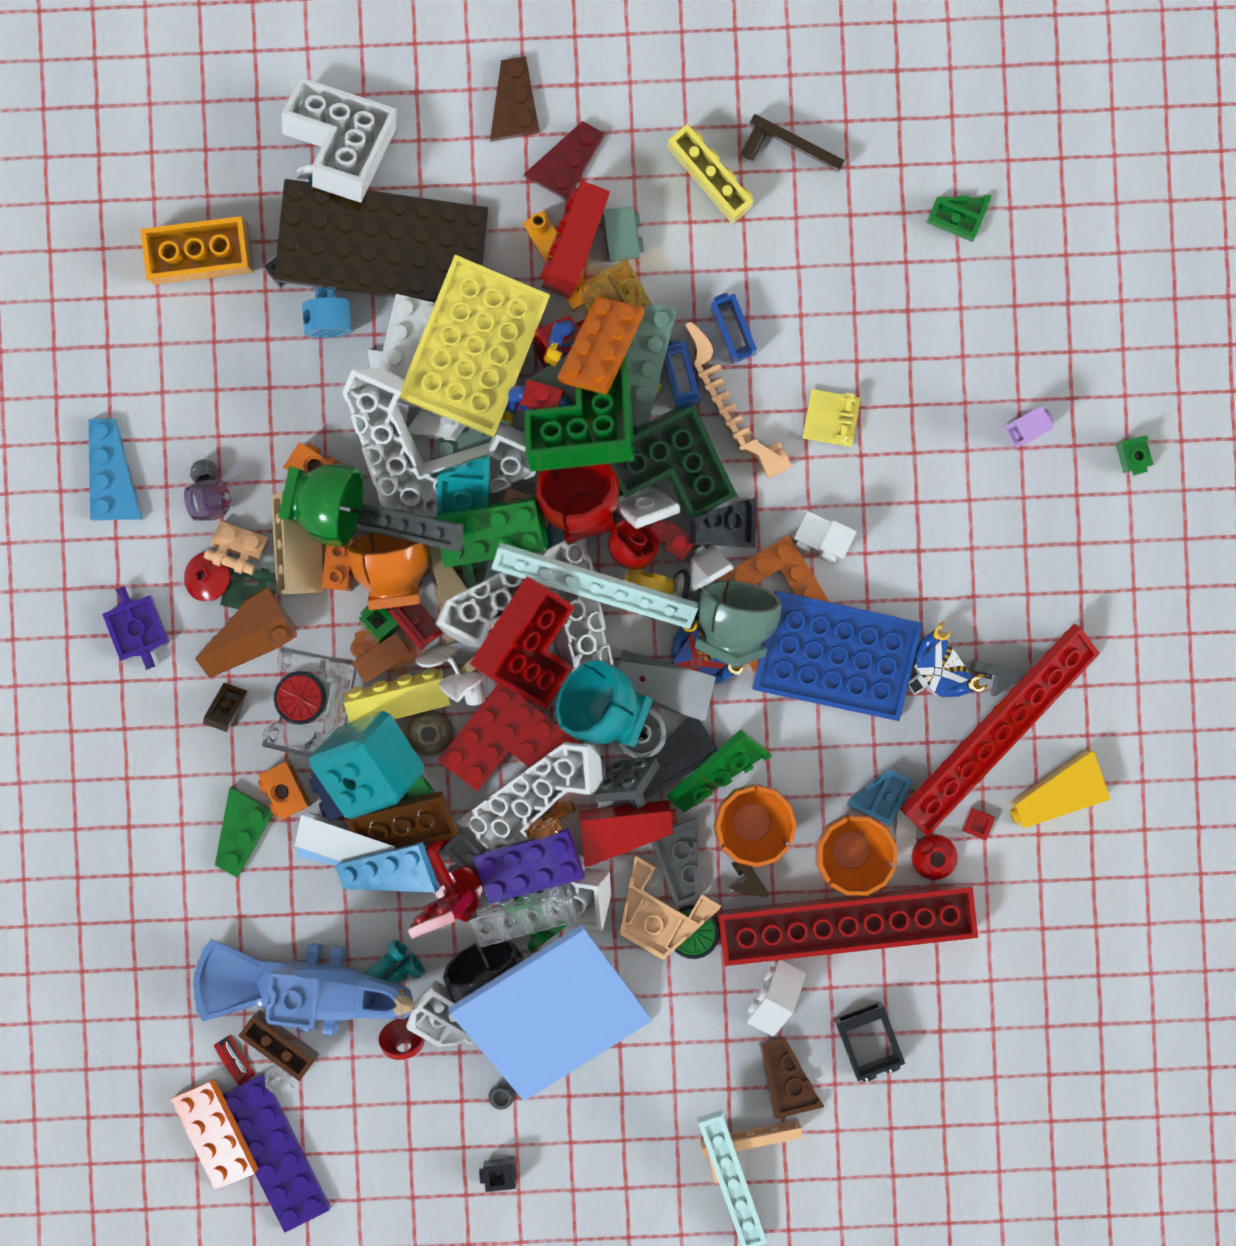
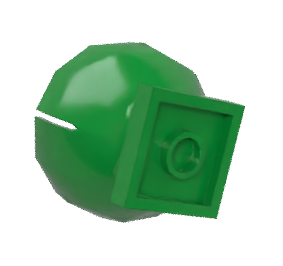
M330 463L307 473L301 469L289 467L278 518L301 525L313 540L327 546L343 547L349 544L356 531L361 514L341 510L340 507L362 511L364 482L360 469L349 464Z

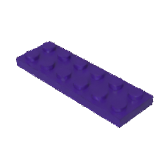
M262 1073L222 1093L259 1170L255 1175L284 1233L330 1211L331 1206L265 1074Z

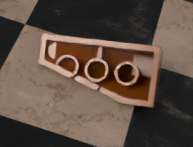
M267 586L248 597L241 604L240 609L225 622L226 625L217 635L212 637L195 657V660L209 678L276 650L296 638V626Z

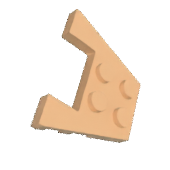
M636 856L633 862L628 896L625 902L619 934L664 960L712 917L722 905L701 894L690 916L685 915L644 890L656 866Z

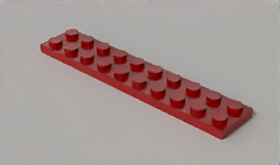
M1074 623L1065 631L1062 637L1046 651L1034 667L1027 672L1018 684L1010 690L1002 701L992 709L986 718L975 727L970 735L958 745L954 752L941 763L938 769L923 782L922 786L900 808L927 837L1100 654L1081 627Z

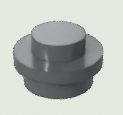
M500 1083L491 1088L489 1102L494 1108L506 1109L513 1102L514 1093L510 1086Z

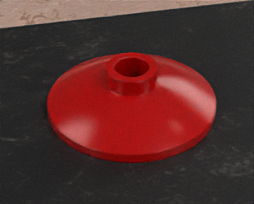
M202 552L189 561L184 573V583L188 593L193 598L203 602H210L218 599L225 593L230 583L231 573L229 567L224 565L217 566L212 564V561L205 559V552ZM204 572L205 577L201 579V575Z

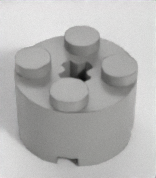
M651 708L643 727L647 728L645 731L647 737L640 736L635 747L618 744L624 753L633 758L652 757L665 744L667 736L666 725L662 717Z

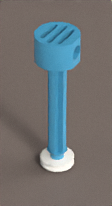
M312 165L302 166L296 170L300 174L297 177L298 181L312 182ZM315 287V299L302 303L305 336L334 338L352 333L350 300L335 297V290Z

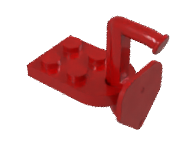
M448 839L431 842L425 848L440 889L435 892L438 900L422 908L423 912L414 917V923L407 929L412 939L455 922L457 919L468 922L477 912L484 890L477 872L469 866H462L450 872L447 871L438 851L443 850L442 848L448 843Z

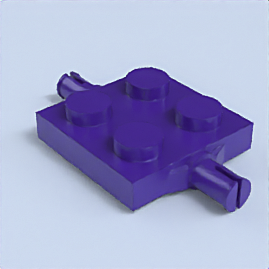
M126 586L120 587L115 591L121 604L113 610L102 613L119 660L123 661L134 656H141L145 670L154 668L156 665L151 652L157 647L170 643L152 596L139 600H130Z

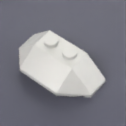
M435 980L416 1000L406 1025L407 1029L438 1047L462 1043L475 1044L449 1012L448 1008L456 1002L446 987Z

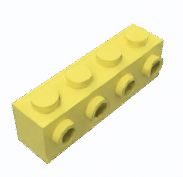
M686 124L668 140L667 149L733 225L752 208L753 197L745 187H741L738 184L734 173L728 167L725 168L721 164L717 153L703 143L704 140L696 129L692 130Z
M430 668L420 674L412 676L406 674L398 677L396 680L388 682L378 681L372 686L349 689L347 692H344L343 702L349 723L380 711L391 714L393 719H398L451 705L450 697L439 686V682L445 678L442 668L437 670Z

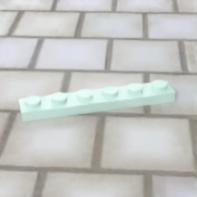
M722 1110L697 1118L741 1246L767 1244L765 1233Z

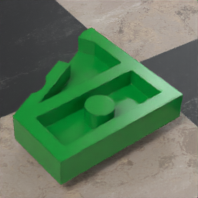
M983 195L980 198H969V196H958L956 198L949 196L937 197L926 223L973 242L992 196Z

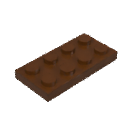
M442 791L401 800L395 805L353 819L345 818V822L351 832L395 846V848L422 841L423 844L448 839L458 836L459 828Z

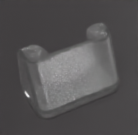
M280 647L277 657L280 671L288 674L301 671L317 677L325 689L326 704L320 716L308 724H292L280 716L279 722H271L265 728L262 746L309 758L338 727L347 724L348 716L343 703L344 692L354 688L357 671L351 664L354 660L289 647Z

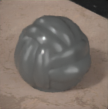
M198 460L192 464L190 477L194 483L200 486L211 485L217 478V467L210 460Z

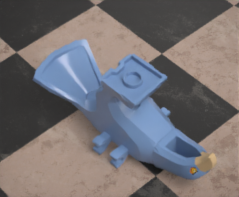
M210 939L202 949L196 971L194 972V999L196 1001V1011L202 1022L252 1006L266 1008V1021L268 1024L299 1028L300 1032L309 1033L310 1030L313 1031L315 1028V1019L324 1020L323 1035L333 1036L339 1030L338 1020L355 1018L405 1019L413 1011L414 1004L409 988L372 975H366L354 967L343 966L346 957V947L342 946L331 948L329 965L319 963L323 949L322 944L312 943V945H307L306 962L267 961L255 959L229 945Z

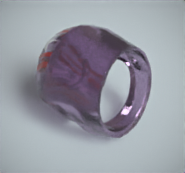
M208 479L198 481L186 486L184 489L185 506L193 521L216 520L225 516L229 511L232 501L231 493L228 487L219 480ZM193 493L197 501L198 511L196 510L194 505Z

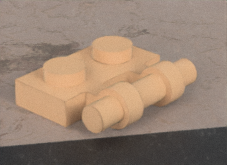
M220 521L211 540V546L218 548V550L215 552L207 549L204 558L212 561L214 565H224L233 568L234 572L240 574L244 572L253 575L256 566L248 562L249 560L260 562L269 542L268 537ZM230 552L240 557L235 559L227 556V553Z

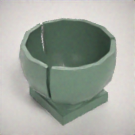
M726 580L708 583L702 587L698 599V617L706 635L696 639L695 648L735 668L764 658L767 647L761 644L775 633L781 618L782 604L779 597L764 588L745 582L728 580L727 583Z

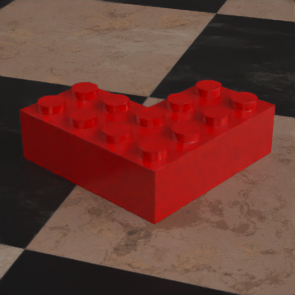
M526 576L476 652L470 665L488 678L547 710L574 668L549 651L548 648L575 606Z
M498 683L439 757L438 761L478 791L509 752L530 768L564 742L581 744V742L562 730L559 723L530 700Z

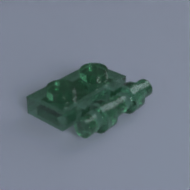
M230 568V573L236 575V581H230L227 590L222 595L220 605L240 609L241 604L248 597L267 587L268 582L276 583L275 573L270 572V569L261 568L260 570L255 569L253 575L244 572L240 574L234 572L233 568ZM246 577L257 579L258 586L245 585Z

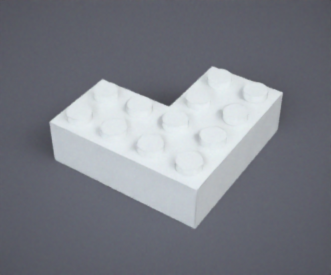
M300 77L282 111V134L321 147L312 165V187L362 202L396 131L397 109Z
M396 294L378 369H383L405 379L435 303ZM399 398L396 402L398 404L423 409L416 405L403 401Z

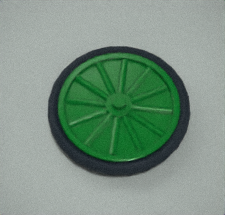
M685 906L678 911L690 916L695 906ZM714 915L674 951L688 959H699L709 955L716 947L720 936L719 924Z

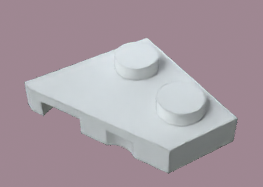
M422 409L410 424L408 430L412 438L426 436L429 439L444 438L445 440L456 441L466 426Z

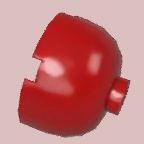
M622 520L615 524L610 534L608 550L612 559L620 567L630 570H641L650 565L658 555L660 540L648 526L645 525L636 529L626 520Z

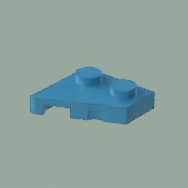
M888 769L851 797L846 804L891 826L913 780Z

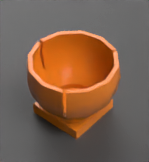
M371 532L374 553L372 552L369 533L353 539L346 546L347 560L355 579L369 591L367 600L369 610L420 604L423 588L422 577L430 565L429 545Z
M756 783L755 785L750 784L734 789L719 804L713 826L718 845H720V849L736 863L756 868L777 862L791 848L786 842L791 845L793 844L797 823L792 805L774 788Z
M847 813L826 825L816 842L815 865L828 886L844 895H869L886 886L896 870V867L893 865L897 866V844L887 826L868 814Z

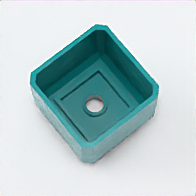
M384 711L338 727L309 757L310 767L343 816L350 819L397 804L423 774L425 767L391 714Z

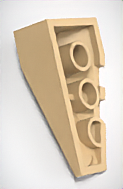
M430 546V565L428 569L430 576H435L436 579L433 580V591L435 599H441V603H439L441 613L446 600L467 590V588L452 567L444 568L439 547ZM444 633L447 645L457 641Z

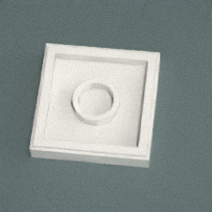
M651 484L627 498L622 495L618 496V507L615 512L637 529L680 513V505Z

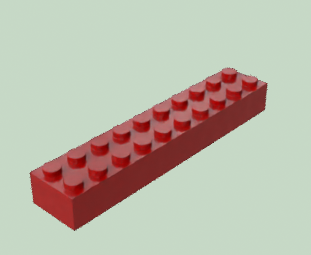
M968 883L717 911L724 966L978 938L973 887Z

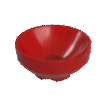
M930 834L928 837L923 836L915 843L912 849L911 860L913 867L922 877L930 880H941L954 871L958 855L954 844L948 838L939 834ZM935 852H941L944 855V862L940 866H933L930 862V857Z
M409 1018L393 1020L381 1030L378 1038L379 1045L387 1057L394 1060H405L415 1056L423 1048L425 1039L409 1031L406 1027ZM403 1043L411 1045L407 1051L401 1052L397 1050L398 1046Z

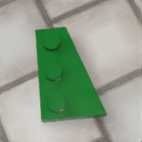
M232 786L229 787L215 866L237 878L272 818L273 813L270 807Z

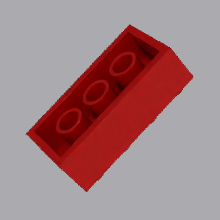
M581 180L578 188L573 186L564 208L565 211L556 230V236L550 247L549 256L540 275V279L544 280L541 288L570 299L579 282L610 194L609 190Z

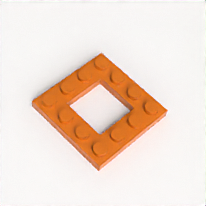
M789 535L713 580H726L727 583L730 580L755 585L780 570L794 594L829 602ZM758 660L748 663L754 673L756 672Z

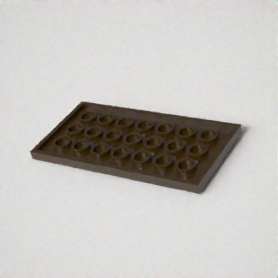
M284 179L274 282L394 298L396 294L436 303L455 255L483 266L488 207L367 190L362 202H358L312 187V182Z

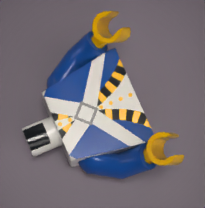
M940 622L936 630L928 634L918 644L915 662L913 663V669L918 675L909 680L908 687L915 695L927 687L931 694H938L942 698L960 697L973 691L980 692L984 690L988 684L980 686L977 683V679L982 678L984 675L978 674L972 680H969L972 678V675L947 641L952 633V629L947 633L942 632L941 628L945 625V622Z

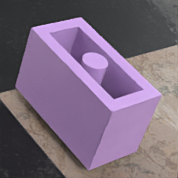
M1041 405L1005 425L1004 428L1015 447L1018 448L1053 429L1052 423L1054 420L1051 413L1047 409H1043Z

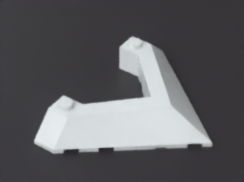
M352 369L344 387L343 395L345 401L348 402L351 419L356 434L359 435L362 444L361 449L372 482L376 486L377 496L382 507L432 518L435 517L437 511L438 472L485 454H491L489 493L492 492L494 494L510 487L512 483L519 480H527L534 477L536 471L531 472L525 455V433L500 422L495 436L492 437L489 443L423 463L396 403L401 393L404 379L383 369Z
M587 538L568 544L564 540L546 549L544 552L538 553L542 556L594 571L591 556H588L585 543ZM501 572L445 601L436 625L449 637L469 647H481L492 623L497 622L524 579ZM543 585L575 606L555 637L561 658L574 667L571 673L583 663L586 664L589 661L602 660L613 665L610 645H607L604 632L606 626L601 603Z
M564 742L466 813L456 823L461 828L466 827L476 835L475 840L487 850L550 834L551 832L537 818L566 792L591 795L602 782L601 757L589 745ZM581 863L585 873L584 879L541 890L545 894L544 898L557 910L562 909L571 916V921L577 927L582 924L586 929L603 930L611 897L609 871L588 869Z

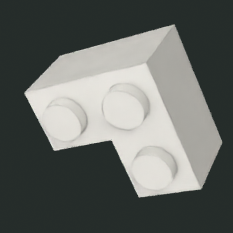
M806 511L792 540L797 542L796 547L807 552L813 549L820 553L819 558L832 563L844 559L857 531L834 520L830 522Z
M779 960L774 967L769 966L763 980L767 981L765 986L761 987L757 998H753L747 1008V1012L750 1013L747 1023L774 1037L794 1013L807 973L782 960Z

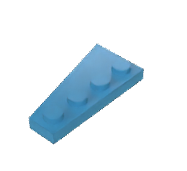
M88 419L90 520H143L137 503V494L130 477V468L126 462L125 450L117 420Z

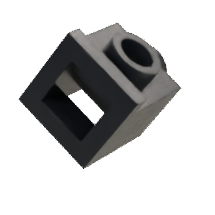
M515 1156L507 1159L484 1161L483 1168H479L480 1184H485L486 1192L516 1189ZM502 1170L503 1174L498 1176L494 1171Z

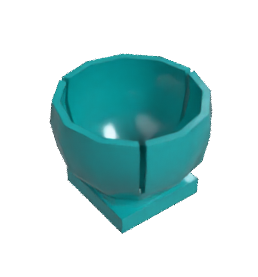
M602 660L589 661L586 664L583 663L570 673L559 691L556 715L561 729L579 742L590 745L614 742L635 747L653 699L645 695L636 694L632 680L612 664Z

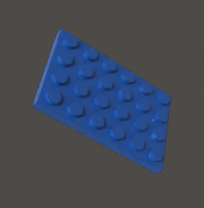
M775 590L774 595L779 597L782 604L781 618L775 633L762 643L763 646L767 647V652L764 658L758 659L752 689L900 721L923 623Z

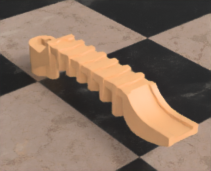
M691 322L685 324L684 329L696 350V360L693 368L696 371L697 379L702 382L705 393L709 394L712 405L716 406L718 416L724 420L725 428L731 432V438L733 441H736L739 453L745 451L756 456L768 479L791 469L790 461L779 441L765 447L758 442L757 438L749 439L748 435L751 434L748 426L738 430L736 425L744 422L742 415L731 418L729 413L737 410L734 402L726 406L722 402L730 398L728 391L725 390L717 394L715 390L725 385L723 378L720 377L712 382L708 378L722 371L720 363L705 370L702 368L710 362L713 347L697 326Z

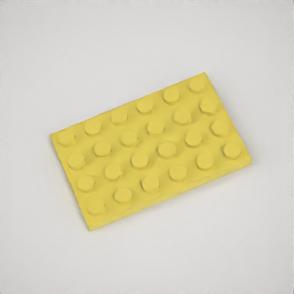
M455 255L398 398L494 437L509 401L508 392L515 386L550 294Z

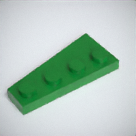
M740 729L683 782L676 786L667 797L672 804L686 812L711 796L712 790L716 787L727 786L732 782V777L741 771L749 772L754 768L752 764L762 758L766 761L772 755L764 746Z

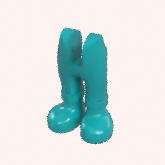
M395 939L388 944L387 949L389 953L382 956L375 965L364 973L381 979L397 962L403 961L400 966H397L392 973L383 979L400 984L407 979V975L416 979L421 978L425 974V969L414 953L408 956L409 950L407 946Z

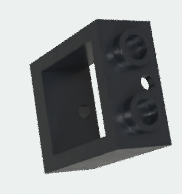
M881 1001L834 1019L857 1081L868 1082L874 1080L877 1074L885 1071L886 1073L896 1072L901 1068V1065L905 1064L885 1007ZM881 1019L893 1054L859 1067L846 1032Z

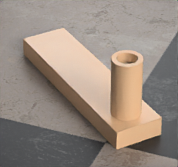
M798 1119L730 1133L736 1151L803 1138ZM700 1139L703 1158L709 1157L713 1180L715 1183H719L705 1141Z

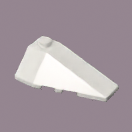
M702 545L693 551L695 556L690 558L687 570L690 575L688 595L733 569L732 565L714 545L709 548L707 545Z

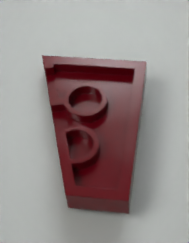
M584 121L580 122L523 174L524 177L567 201L573 186H577L600 145L604 133Z

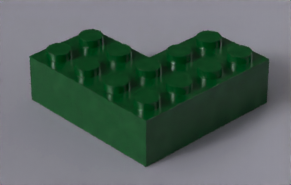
M689 402L633 430L635 461L609 463L619 479V494L625 498L668 477L685 514L690 518L706 513L737 496L695 405Z

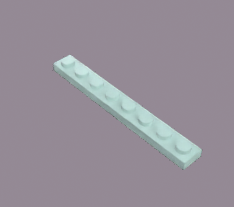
M499 543L492 564V569L523 579L528 576L539 584L690 629L698 610V603L503 543Z

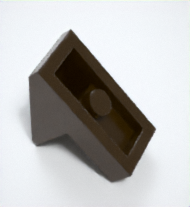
M223 683L204 716L203 724L225 732L228 731L230 726L235 727L247 695V690Z
M736 862L731 863L739 876L743 873L745 875L729 886L731 891L760 897L770 895L751 866Z

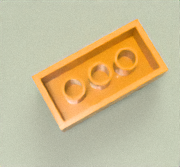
M242 216L140 229L146 280L153 285L254 273L248 223Z

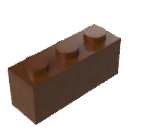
M260 1009L251 1017L238 1035V1037L299 1082L319 1055L317 1051L283 1026L268 1024L266 1014Z

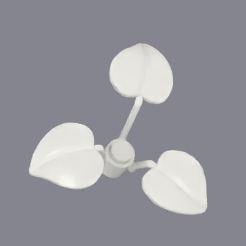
M450 645L436 646L416 658L417 665L422 667H434L446 661L452 665L456 674L442 679L439 682V686L453 700L459 702L465 696L467 705H478L486 700L483 688L484 685H487L486 675L475 672L461 674L455 660L452 658L458 654L456 647Z

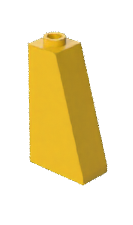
M1091 750L1082 751L1010 802L1012 809L1009 812L1013 823H1017L1022 828H1027L1111 800L1095 752Z

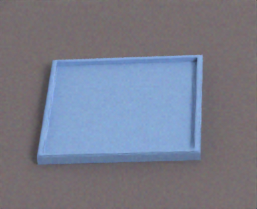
M582 924L448 1008L451 1016L524 1101L652 1022L650 1015Z

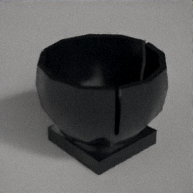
M495 937L478 942L489 968H487L476 943L460 951L446 965L443 974L444 984L456 1003L524 961L523 955L511 939Z

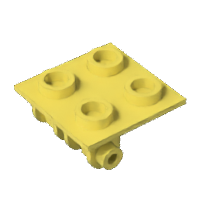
M811 389L802 439L852 447L861 398L855 397L854 394L850 393L843 395Z

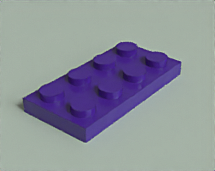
M569 828L481 852L473 856L489 904L582 880L585 877Z

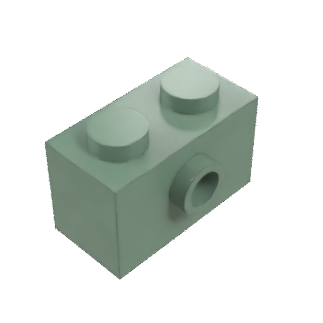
M633 206L604 210L602 221L608 262L640 258V253L644 252L642 237H637L636 227H640L639 212H634Z

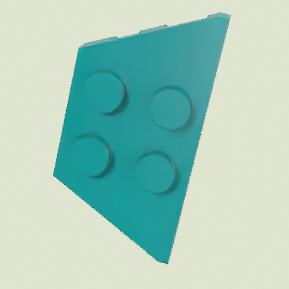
M485 454L438 472L436 515L443 511L489 504L491 454Z

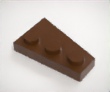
M526 56L501 60L490 142L540 133Z
M784 1037L759 1042L774 1117L778 1119L824 1107L787 1040Z

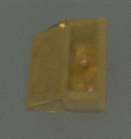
M627 259L606 269L576 289L588 311L596 296L644 308L652 304Z

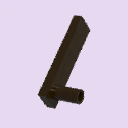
M756 114L753 115L750 121V126L753 127V130L740 154L754 162L768 135L838 172L845 161Z

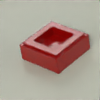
M970 807L961 831L987 840L995 817Z

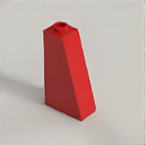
M669 800L648 802L640 808H633L632 804L579 810L584 866H592L672 835V825L677 824L676 810L670 808Z

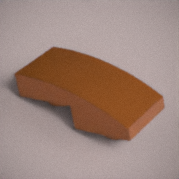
M393 633L377 646L351 662V664L366 684L405 658L410 652L398 634Z

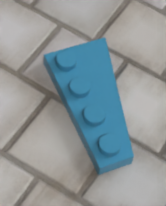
M423 841L343 861L335 865L343 889L432 893L440 889Z

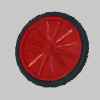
M298 671L286 675L279 681L274 691V705L278 714L292 724L303 725L314 721L320 716L326 704V693L322 683L317 677L307 672Z

